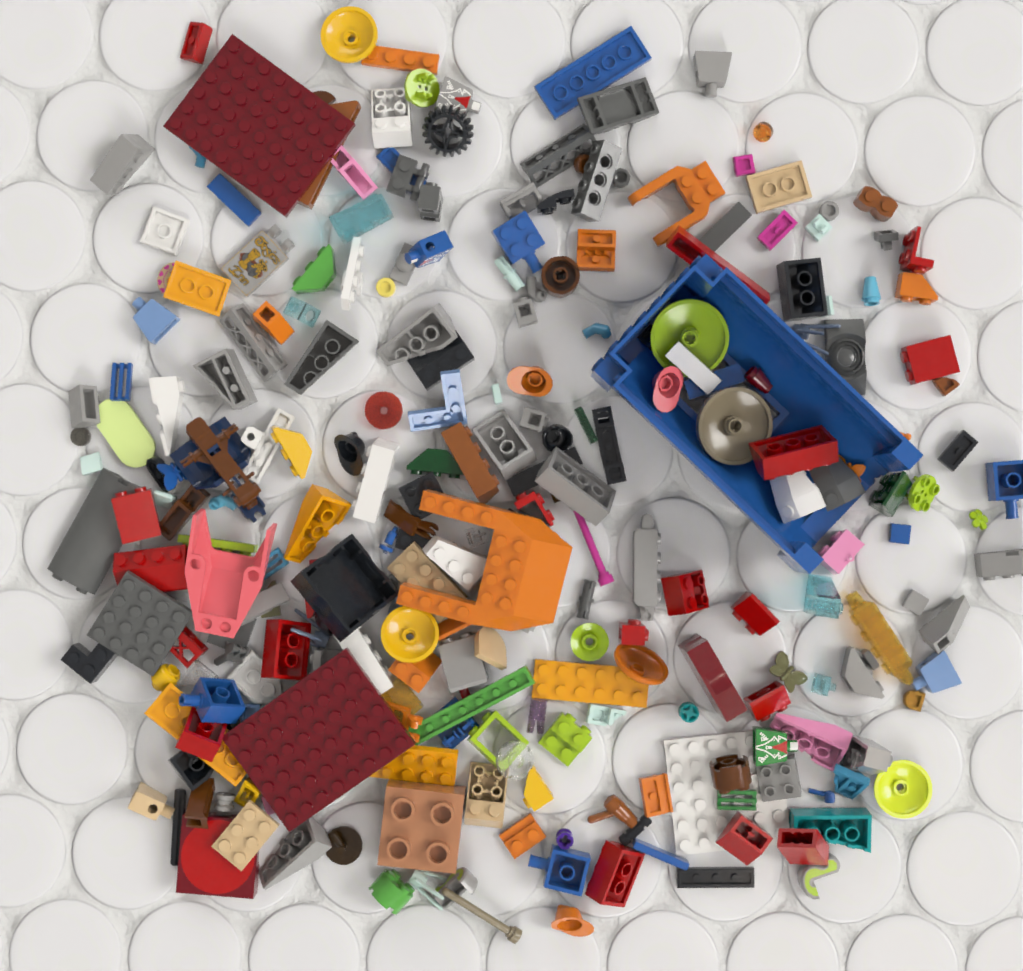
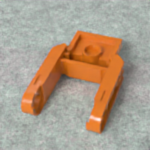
M706 161L693 169L676 166L638 189L627 198L631 205L634 206L635 203L643 198L647 199L671 183H675V188L692 213L653 237L657 247L667 242V239L678 225L687 230L705 219L710 203L725 195L724 189Z

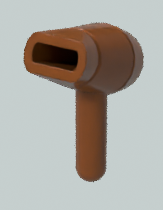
M614 794L610 795L604 802L606 811L591 815L587 819L592 824L614 816L631 829L637 824L638 820L627 805Z

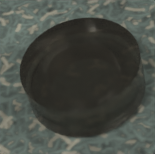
M75 428L72 430L70 438L73 444L86 446L91 441V433L87 428Z

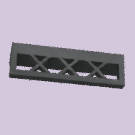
M582 124L526 159L520 165L528 175L531 183L534 182L536 188L573 166L574 160L578 155H590V148L582 149L584 142L589 139L592 144L596 139L594 135H590L587 126ZM576 151L574 158L566 159L568 152ZM554 161H560L558 168L555 170L550 169ZM538 171H544L542 178L536 181L533 174Z

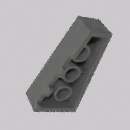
M326 320L284 385L302 395L356 346L359 341Z

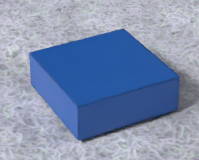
M890 523L889 542L909 544L911 525Z

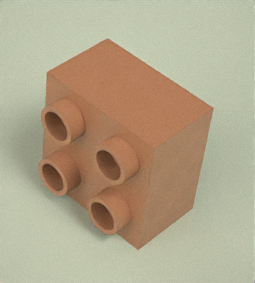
M389 779L385 791L377 865L456 874L466 786H449Z

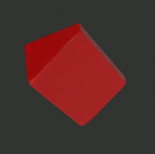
M190 22L180 58L197 64H203L213 29L205 23Z

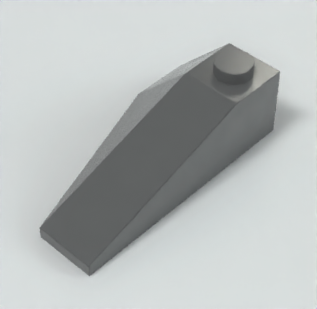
M840 457L839 462L809 470L813 482L822 494L827 511L835 509L866 493L857 474Z

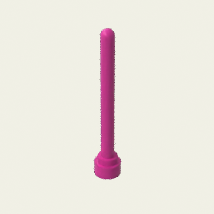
M573 511L599 572L598 582L600 587L613 582V576L609 574V571L606 572L584 517Z

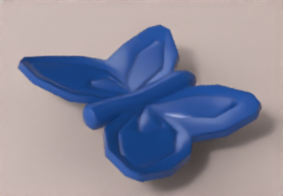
M171 462L170 465H157V469L165 475L164 486L168 491L174 489L177 485V480L179 482H182L183 478L188 480L175 462Z

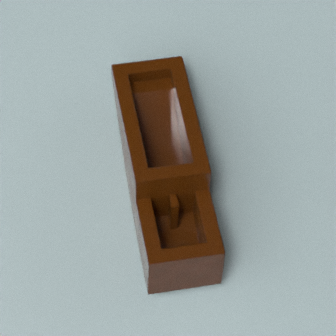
M191 484L184 495L175 502L160 521L162 535L168 541H171L202 507L211 494L205 489L196 490Z

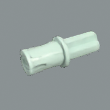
M500 256L495 260L496 266L504 275L503 278L508 280L515 289V292H518L525 286V283L517 275L516 269L511 267L504 256Z

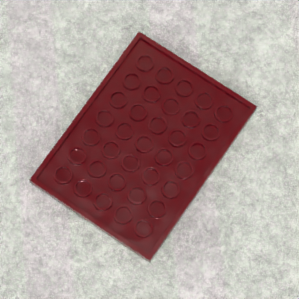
M233 34L163 125L165 129L286 218L356 126L354 122Z
M345 648L224 734L223 737L224 743L289 832L416 744L348 648Z

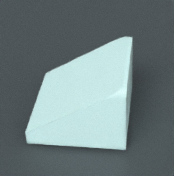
M99 452L80 457L82 475L86 476L97 473L104 468Z
M161 490L154 491L155 504L171 509L176 502V495Z

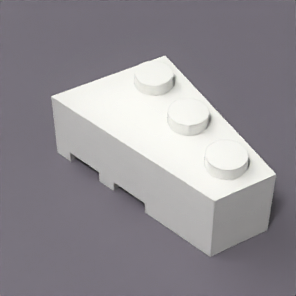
M436 535L422 549L432 561L468 591L483 575L487 560L486 555L459 546Z

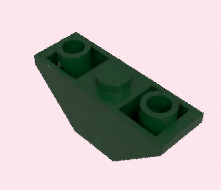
M427 448L406 467V470H411L410 474L422 475V471H433L436 477H441V473L449 474V478L460 479V475H464L452 455L447 450Z

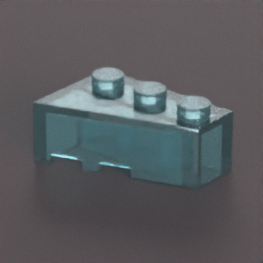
M373 194L367 200L329 217L343 244L352 241L353 236L359 237L394 218L382 194Z
M808 574L803 612L815 616L839 619V615H842L843 603H841V597L831 577Z

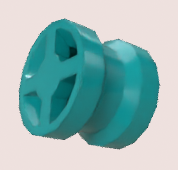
M684 702L680 705L678 713L683 721L692 723L698 719L699 710L693 703Z

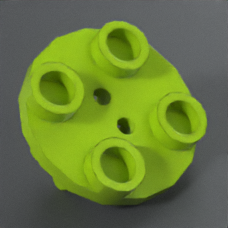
M416 69L407 74L404 83L406 100L422 108L433 105L440 93L439 83L435 75L426 69Z
M928 474L921 475L920 477L914 476L913 478L915 482L912 484L909 494L907 493L905 496L911 509L928 511L934 496L940 491V486L937 484L936 479Z

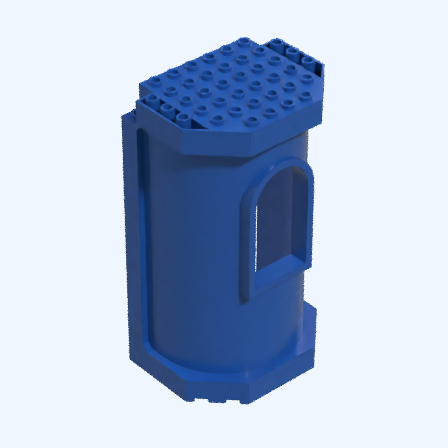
M707 254L703 257L698 256L689 267L687 266L677 280L673 281L665 289L661 297L659 296L651 304L647 312L644 311L637 318L633 326H630L623 333L620 340H616L609 347L604 357H601L593 365L591 377L605 391L608 392L611 388L615 390L781 550L777 555L793 571L810 574L824 560L812 547L862 495L830 511H827L826 507L784 524L776 507L770 480H764L759 475L753 460L745 464L728 465L718 462L707 455L697 438L696 420L698 414L680 396L676 407L670 412H660L654 406L652 379L655 374L664 368L655 358L653 351L646 347L637 337L650 324L653 325L658 314L669 304L682 299H699L713 305L723 315L729 330V345L721 362L726 367L739 363L743 377L751 367H760L773 385L772 389L764 394L746 382L745 377V382H743L749 389L759 394L769 408L777 414L772 419L771 437L822 425L838 441V454L845 459L846 464L850 462L852 466L855 464H864L866 466L864 473L860 476L861 484L865 491L875 483L876 480L874 478H879L881 475L884 476L888 472L910 470L923 454L727 267L723 270ZM805 471L807 473L806 476L814 483L809 471Z

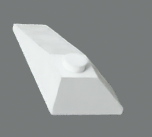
M177 376L149 378L152 401L159 409L156 418L160 426H163V429L160 430L165 456L170 457L169 455L175 452L185 384Z
M805 471L770 480L776 507L784 524L826 507L819 488L809 480Z

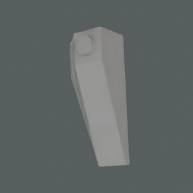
M439 303L385 343L376 352L384 363L390 366L441 350L458 338L451 318Z

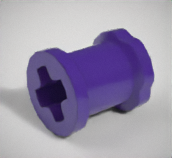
M566 828L560 829L556 834V842L561 849H569L574 843L572 832ZM564 835H567L568 838L566 842H562Z

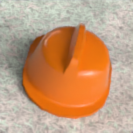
M518 366L513 368L507 375L508 387L518 394L542 397L547 395L553 386L551 376L539 366Z
M558 905L555 920L551 923L553 929L578 937L588 936L594 932L593 925L583 920L578 908Z

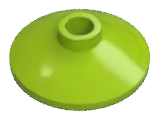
M584 623L573 631L570 644L572 651L578 658L584 661H595L606 653L609 646V638L606 631L600 625ZM587 638L593 639V643L591 645L586 644Z

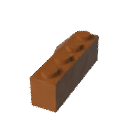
M459 422L441 432V435L480 503L486 504L499 492L497 485L500 483L495 474L490 475L488 469L491 467L486 458L481 459L479 453L482 451L477 442L473 443L470 437L473 435L468 426L464 427Z

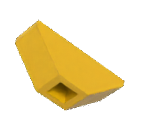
M272 426L273 432L270 435L274 442H279L283 448L280 452L285 460L289 459L292 466L289 468L295 477L298 475L301 479L305 478L312 450L303 434Z

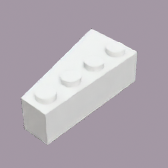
M378 437L372 446H368L366 456L369 457L367 464L364 463L361 471L364 477L362 482L359 481L356 492L359 493L358 499H354L351 508L354 511V518L375 523L378 520L385 497L383 493L384 490L386 491L390 480L388 475L394 467L396 459L393 457L395 452L399 450V443Z

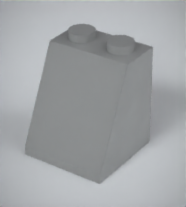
M471 632L460 634L459 639L453 640L452 637L441 640L442 644L438 645L450 693L488 682L484 661L474 656L475 634L471 635Z

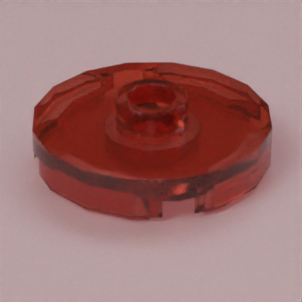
M386 391L377 392L371 395L366 402L365 416L368 422L375 428L382 430L390 429L396 426L402 418V403L393 393ZM383 407H386L388 410L386 414L381 413Z

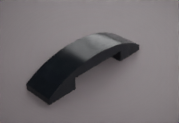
M611 406L592 410L593 421L607 485L625 482L627 480L621 460Z

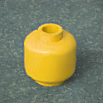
M162 664L154 676H151L153 688L163 692L169 683L176 686L180 681L179 669L173 664Z

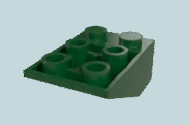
M904 471L888 472L882 476L879 481L881 485L877 491L874 490L869 497L871 501L868 505L887 517H893L912 486V482Z

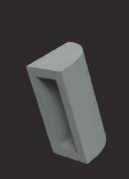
M78 385L68 391L71 427L85 428L99 424L100 414L97 386Z

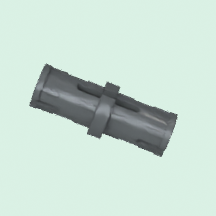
M584 579L585 582L582 596H579L580 605L576 617L589 619L591 603H594L592 598L596 582Z

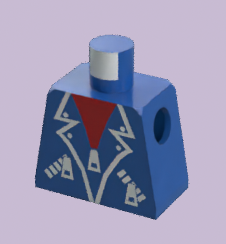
M443 230L418 241L405 253L404 257L408 264L414 263L416 268H420L440 261L454 246L446 231Z

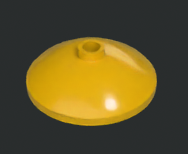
M354 6L335 10L326 18L321 28V43L324 50L332 59L341 63H356L363 60L373 51L378 39L377 26L372 16L365 10ZM351 38H355L353 42H349Z
M406 606L396 608L389 613L381 627V642L384 649L392 658L403 663H416L426 659L435 650L439 639V628L431 613ZM408 634H412L413 639L408 640L406 636Z

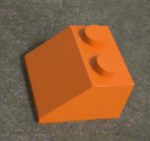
M432 652L426 659L416 663H403L395 660L388 671L417 693H420L440 666L442 660Z

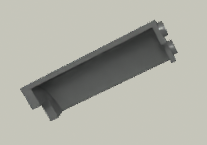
M106 468L102 469L47 568L53 573V578L59 581L65 580L76 586V590L80 593L87 594L89 592L95 595L113 563L114 553H118L123 545L111 498L115 497L117 492L127 491L128 494L135 492L134 489L141 486L127 481L119 474Z

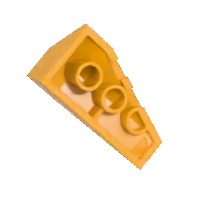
M312 484L302 501L283 558L301 563L316 548V543L323 536L326 538L330 534L328 531L335 524L339 525L343 521L352 504L329 489Z

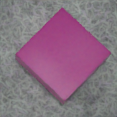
M752 154L733 157L735 177L755 174Z

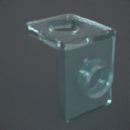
M290 297L283 313L310 327H314L321 311L302 300ZM312 310L314 313L313 318L307 321L306 314Z

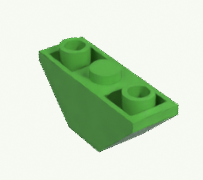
M329 244L326 247L323 246L318 251V257L314 262L308 263L305 267L306 272L294 280L292 289L297 294L325 291L335 279L334 250Z

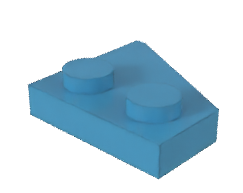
M837 763L835 764L833 773H835L836 793L853 800L869 786L870 778L860 772H854Z

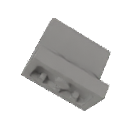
M795 754L787 755V761L756 766L763 802L801 797L802 791Z

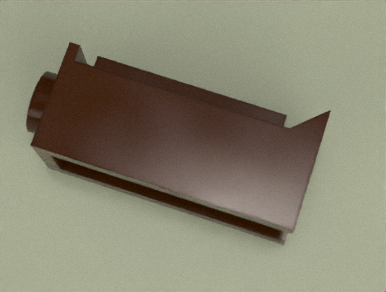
M209 778L195 790L191 791L185 812V818H187L186 827L208 829L207 819L215 791L214 778Z

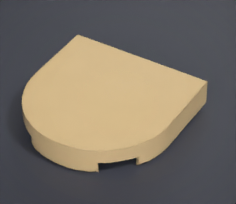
M481 628L474 636V656L500 670L506 669V646L502 637L493 628Z

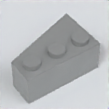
M1023 549L974 554L976 577H983V580H995V576H1002V578H1014V575L1017 574L1023 576Z

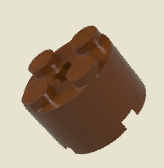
M557 256L550 258L544 264L541 273V283L548 294L563 298L572 294L577 288L580 272L574 260L567 256ZM556 274H564V280H557Z
M737 754L725 755L716 758L715 763L709 762L713 787L719 791V794L730 793V790L736 789L745 791L750 788L749 784H751L752 778L747 756L743 755V758H738Z

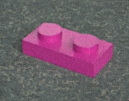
M783 210L757 239L771 251L798 222Z

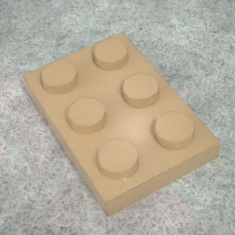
M802 160L746 176V182L756 214L812 198Z
M249 800L211 847L242 871L280 824L253 801Z

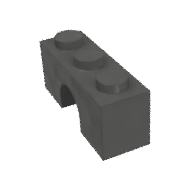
M426 182V185L421 184L418 210L423 220L440 222L443 196L441 187L437 186L438 184Z

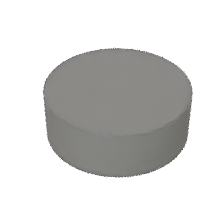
M827 201L820 206L819 214L826 221H832L838 216L839 207L835 202Z

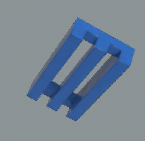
M112 363L111 401H131L132 363ZM118 369H120V370H119V383H118V396L116 397L117 374H118ZM124 369H127L125 397H122Z

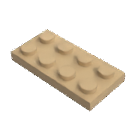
M415 541L387 567L401 584L407 582L462 598L468 597L423 552L422 548ZM431 613L439 623L446 618Z

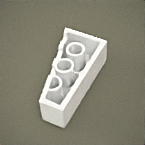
M362 626L341 642L336 638L342 650L345 648L350 650L381 694L393 687L390 678L392 673L388 671L387 665L383 667L380 660H382V657L377 649L373 651L370 647L372 642L368 635L361 633L360 628Z

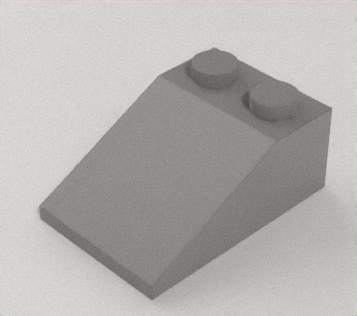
M504 409L472 429L505 481L537 461L533 449Z

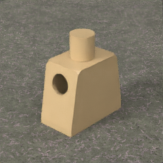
M140 782L128 805V809L155 821L159 815L170 819L175 808L166 804L168 798L166 795L143 782Z

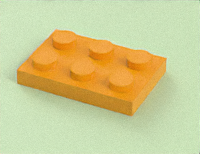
M175 261L163 298L219 317L231 280Z

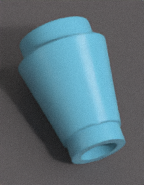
M876 277L864 278L862 301L865 306L878 305L881 296Z

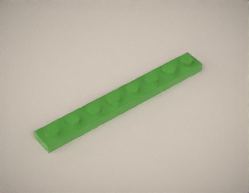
M527 665L432 714L422 720V725H418V729L409 727V732L420 735L419 742H416L415 745L421 744L535 684V680Z

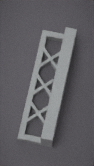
M244 303L230 308L220 319L221 324L264 382L288 365L260 325L253 320L252 314ZM229 318L234 322V327L228 322ZM240 333L245 337V342L241 340ZM251 349H254L257 358L252 355ZM263 364H264V365L267 367V369L269 370V372H268L267 374H266V372L263 370Z

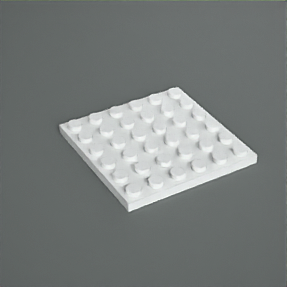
M753 730L663 739L666 771L673 806L671 816L676 856L725 851L715 841L737 811L741 812L772 836L773 840L768 846L777 845L778 829L790 828L787 800L762 801L756 766L753 764ZM737 754L738 758H743V755L748 757L752 778L748 790L757 791V811L717 809V789L713 787L709 767L710 761L715 763L716 758ZM721 794V797L752 798V795ZM721 802V804H724V805H751V804H752V803H739V802Z

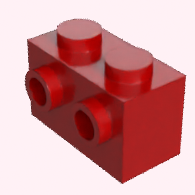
M628 619V623L619 622L618 641L621 645L645 646V641H648L649 630L637 619Z

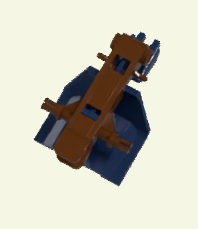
M225 416L210 426L201 417H197L186 426L189 441L169 456L196 490L216 488L225 482L229 489L224 491L222 496L232 492L230 497L241 514L247 520L249 519L255 523L257 519L254 517V514L259 512L264 516L266 512L264 510L265 504L259 497L261 489L255 482L251 483L249 480L255 473L251 472L246 476L241 470L249 464L250 448L241 441V437L236 432L239 430L236 424L233 423L231 425ZM238 479H242L244 484H241Z

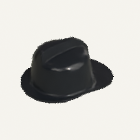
M351 432L347 435H337L334 439V444L341 466L350 475H359L363 467L361 457L365 451L364 442L358 437L356 432Z

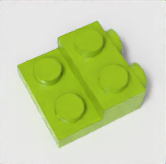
M561 712L538 743L566 766H569L591 741L592 736L590 735L591 730L584 725L580 727L575 723L577 719L570 713L565 715Z

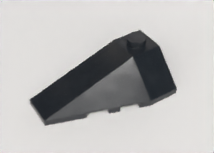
M238 720L236 724H227L226 728L231 730L241 722ZM182 750L168 760L191 791L207 781L214 771L197 756Z

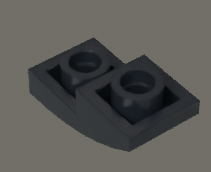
M574 189L561 191L546 198L537 205V213H542V215L553 214V211L557 209L556 203L560 202V205L571 203L575 197Z

